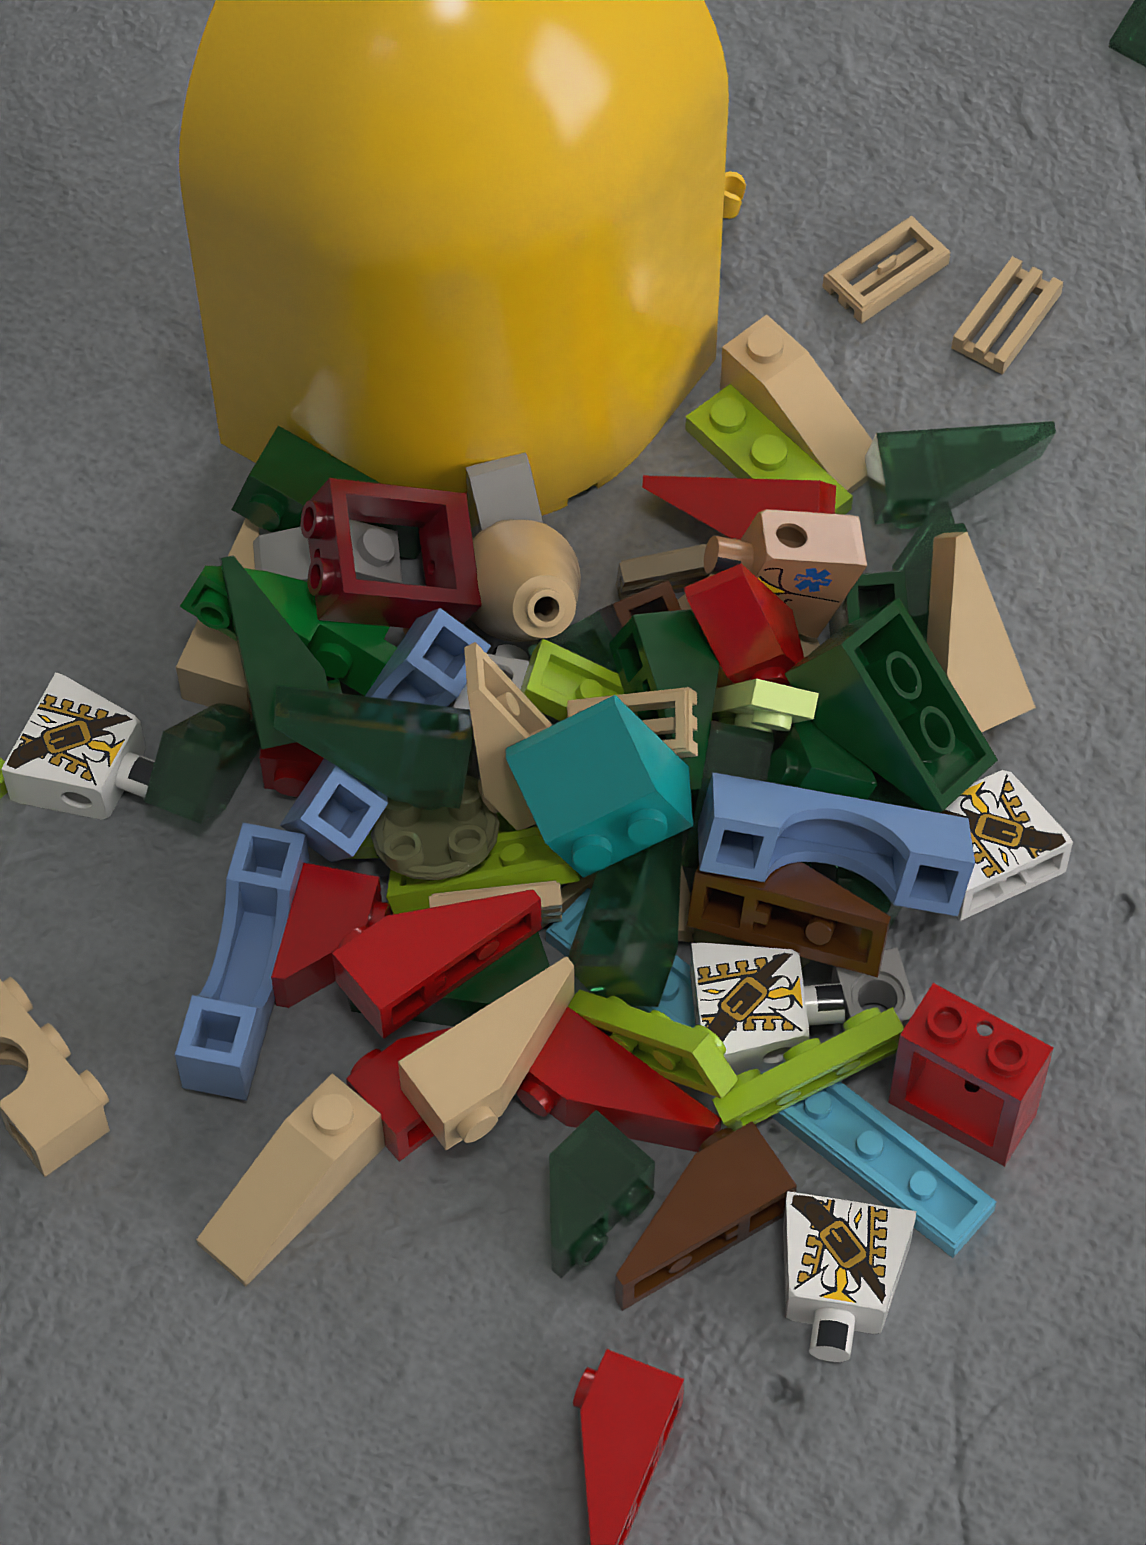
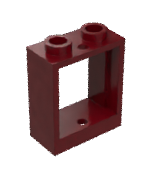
M329 478L304 505L301 514V531L303 536L308 538L311 560L307 582L309 592L315 596L318 620L410 629L418 617L439 608L461 624H464L482 606L466 493ZM349 520L418 527L426 586L356 579Z

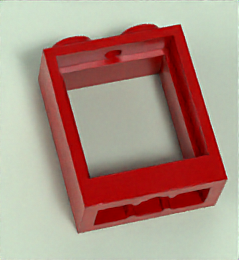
M933 983L900 1034L888 1103L1005 1167L1037 1114L1054 1047ZM987 1025L992 1029V1033L988 1036L980 1035L977 1027ZM972 1088L977 1092H969L966 1089Z

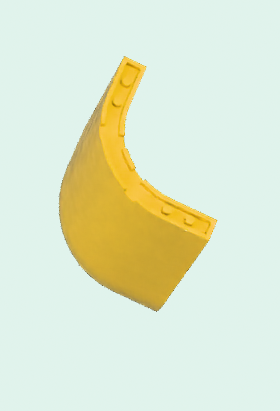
M216 0L202 35L189 79L180 132L179 173L221 444L256 463L276 428L280 426L381 484L466 493V496V467L526 453L542 516L568 506L569 498L587 490L594 484L599 489L629 466L654 439L716 359L729 89L723 48L705 1Z

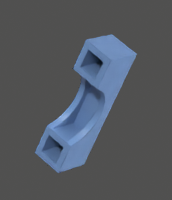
M441 608L418 617L279 826L286 831L306 834L307 845L330 862L353 857L387 806L389 788L403 761L429 725L459 696L467 684L464 647L476 642L487 653L491 645Z
M714 772L711 775L698 822L699 871L765 882L773 871L787 864L797 862L827 863L851 870L870 880L885 893L893 905L958 916L975 865L968 818Z
M242 823L226 878L225 908L214 962L202 991L197 996L192 995L175 1052L182 1088L247 1101L275 1001L271 979L303 863L310 864L306 834Z

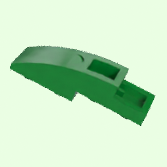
M205 565L179 607L197 617L205 626L216 629L237 641L221 566ZM244 568L325 669L326 675L339 679L342 683L366 696L397 649L396 646L384 640L390 627L318 620L315 596L309 592L308 582L268 571Z

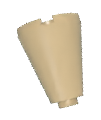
M501 520L475 536L473 546L482 606L470 617L472 622L488 635L510 642L550 638L562 633L574 618L581 583L579 563L568 541L547 524L534 520Z

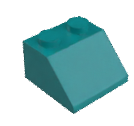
M616 695L505 749L506 760L545 843L583 878L693 826L689 766Z

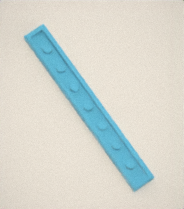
M587 888L562 914L561 922H554L546 930V942L564 956H567L573 963L618 998L626 1002L630 1007L648 1013L652 1010H658L675 1022L692 1028L696 1025L690 965L590 888ZM841 1081L771 1116L885 1206L916 1211L914 1228L952 1258L955 1257L995 1211L997 1201Z

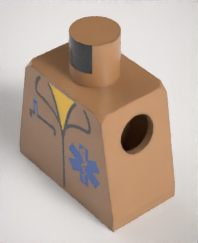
M766 509L757 513L741 540L712 536L709 539L704 553L705 572L715 575L742 563L793 610L799 634L818 638L867 567L859 516Z

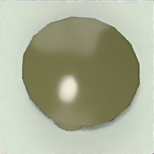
M458 776L451 781L430 780L415 785L407 782L392 784L387 795L388 804L372 827L371 832L377 856L392 871L412 879L441 880L464 874L483 862L497 843L500 822L497 813L491 812L483 802L478 789V779L471 776Z

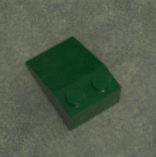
M899 597L842 627L785 673L792 687L819 693L814 719L812 720L820 731L927 811L936 813L944 811L998 761Z

